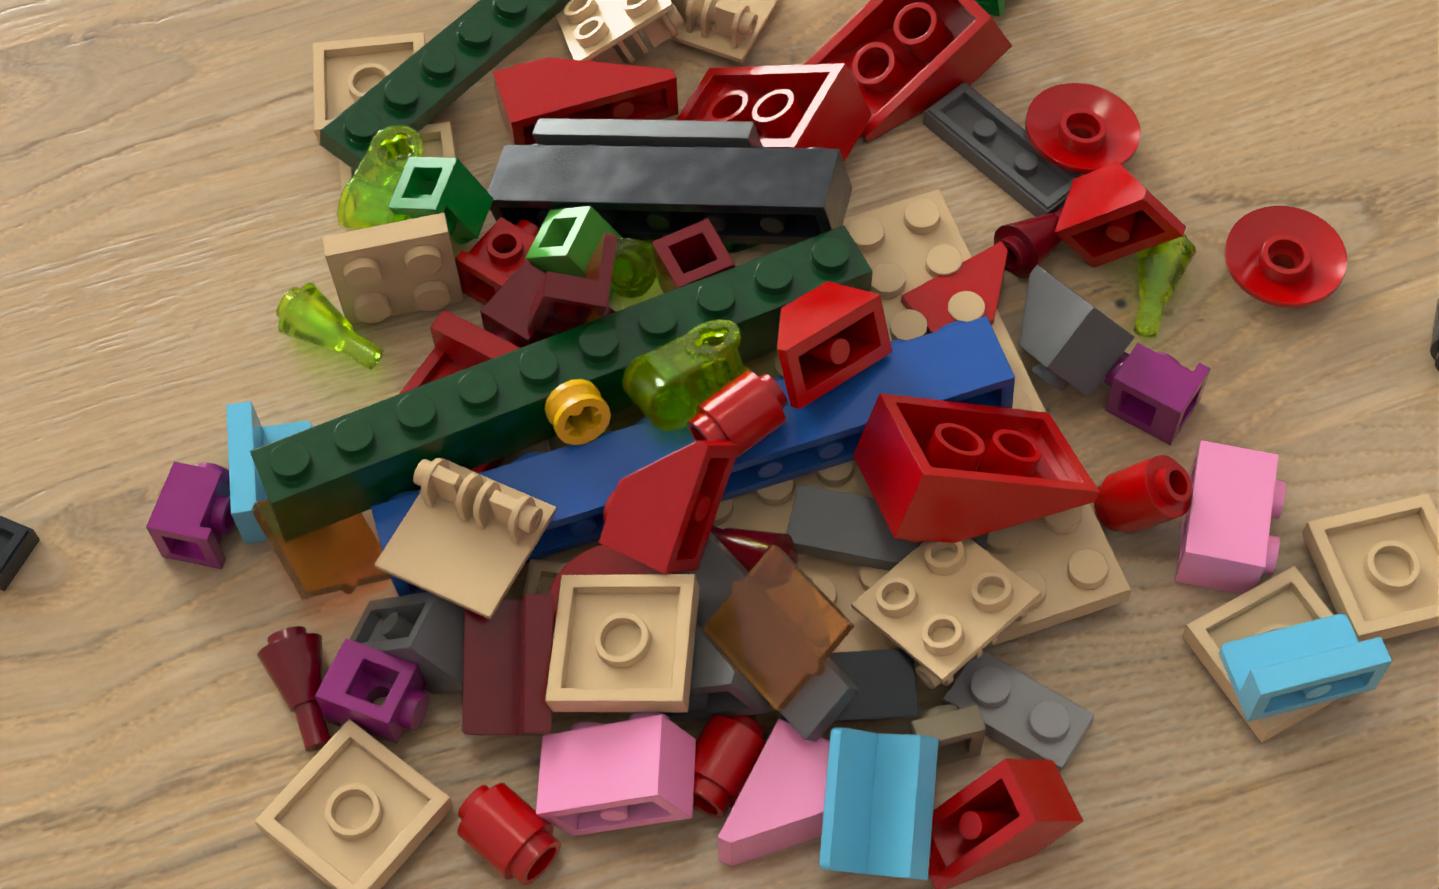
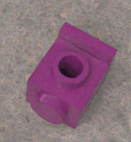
M1137 343L1130 354L1125 351L1104 378V383L1111 386L1105 411L1171 446L1198 405L1211 368L1199 363L1195 370L1192 371L1182 366L1169 354L1155 352Z
M173 462L146 526L162 557L222 570L226 557L219 543L222 536L228 535L235 525L231 515L229 471L222 466L208 462L199 463L198 466Z
M345 638L315 695L328 723L339 727L341 723L345 724L350 719L368 734L395 744L398 743L405 728L415 731L421 725L430 700L429 693L424 692L426 686L418 664ZM387 697L382 707L373 704L378 698Z

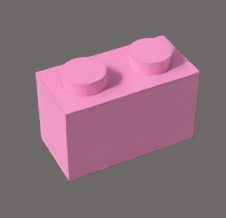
M1200 441L1189 474L1192 482V499L1189 510L1183 516L1175 582L1242 595L1258 585L1262 574L1273 575L1279 553L1280 538L1269 535L1271 518L1279 519L1286 493V482L1276 480L1279 455Z
M636 712L630 715L627 721L605 725L596 722H580L572 725L570 731L543 735L536 815L571 836L690 819L693 815L696 739L670 721L667 715L659 712Z

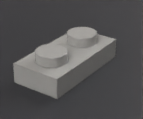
M984 651L978 660L971 659L967 662L943 699V705H956L958 709L978 704L986 727V736L1025 759L1053 760L1060 775L1092 725L1095 714Z

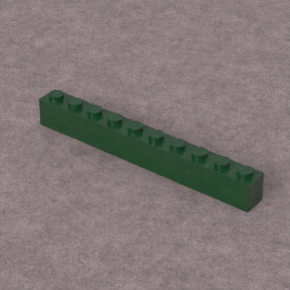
M841 226L251 450L250 454L285 542H288L371 509V506L387 502L401 492L420 490L421 486L414 483L413 476L416 467L423 459L432 462L436 458H443L472 470L556 437L557 434L555 433L554 426L546 417L545 403L551 392L567 381L574 379L591 381L600 391L601 398L608 404L612 415L776 351L782 307L827 281L871 292L873 271L846 227Z

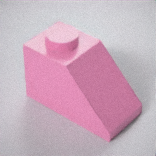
M778 719L718 835L719 861L729 866H734L821 837L830 741L821 737L816 742L805 740L790 723Z

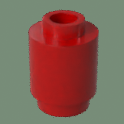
M746 370L696 406L697 415L687 421V427L694 441H731L740 445L736 459H738L785 424L786 417L783 408L788 405V401L780 386L771 376L764 373L758 377L752 371Z
M1157 455L1109 474L1097 488L1099 494L1094 502L1098 518L1108 529L1132 534L1185 515L1191 505L1192 482L1187 471L1177 461L1166 455Z
M712 715L696 740L693 807L702 813L715 818H723L728 808H733L766 744L762 738L764 730L746 715L730 717Z
M505 783L496 784L491 788L487 785L478 787L465 799L458 811V817L461 819L457 832L458 836L507 880L516 878L524 886L532 883L547 870L560 851L561 842L552 835L554 827L548 821L536 815V810Z

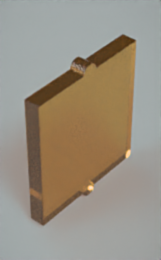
M269 501L255 502L251 511L302 600L341 590L346 594H352L358 586L391 579L388 573L374 566L382 553V548L362 513L285 542Z
M772 545L743 581L736 580L732 583L733 593L702 629L774 709L783 711L813 675L820 676L824 673L825 666L823 663L855 625L780 547Z

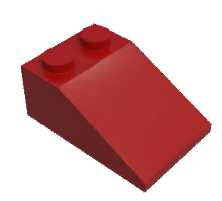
M870 0L803 65L845 63L872 112L870 120L861 133L870 142L924 112L964 81L971 86L1012 45L992 17L975 0Z
M845 63L719 67L707 70L676 120L754 122L765 148L820 147L824 149H840L843 161L845 162L870 120L872 112Z
M879 393L853 454L894 538L916 543L923 541L960 542L1093 503L1099 494V490L1050 413Z

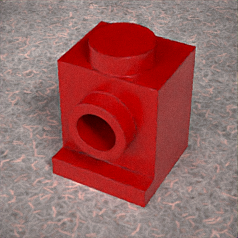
M500 217L468 253L462 250L455 257L462 292L485 306L525 261L531 264L525 257L540 229L527 220H521L517 225H514Z

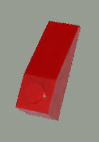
M546 57L528 63H519L493 72L499 110L512 145L537 144L532 133L537 120L542 118L660 120L679 114L677 77L673 69Z

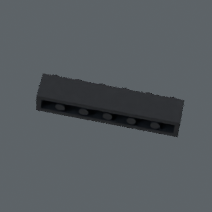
M594 144L585 146L504 145L488 188L489 194L494 198L490 211L496 222L500 217L514 225H517L521 220H527L540 229L549 210L591 206L624 240L655 241L709 218L722 243L789 245L843 226L852 191L840 149H824L820 147L765 148L760 146L750 148L707 146L654 147L650 145L599 146Z

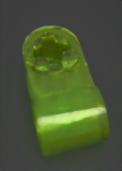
M403 125L390 126L378 132L372 139L371 145L353 178L347 182L341 193L337 208V219L341 228L354 231L413 219L410 215L393 214L388 209V206L409 157H423L425 150L422 137L415 129Z
M721 319L708 321L653 351L639 355L629 364L623 377V388L628 398L655 427L662 431L673 432L685 428L687 421L697 415L696 406L727 385L728 381L731 382L744 371L750 370V368L743 365L738 349L742 336L737 324L730 320Z

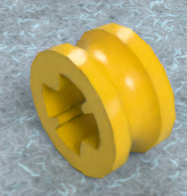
M574 379L560 384L551 392L545 403L546 417L554 426L555 433L564 443L570 445H581L595 440L605 431L610 422L611 412L608 404L601 398L598 388L588 380Z

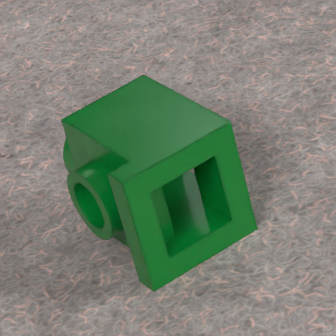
M409 157L388 209L393 214L410 215L413 219L445 213L450 239L456 244H465L473 239H478L494 198L458 158Z

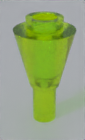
M1185 234L1182 237L1137 252L1138 288L1141 300L1133 331L1140 336L1149 338L1157 336L1164 305L1171 298L1196 254L1194 244L1187 239Z
M631 238L617 239L610 288L623 297H640L658 279L652 241Z
M313 282L307 283L301 288L297 286L292 287L279 302L276 316L280 318L278 324V331L280 333L336 352L342 351L369 370H372L382 358L383 349L355 332L348 320Z

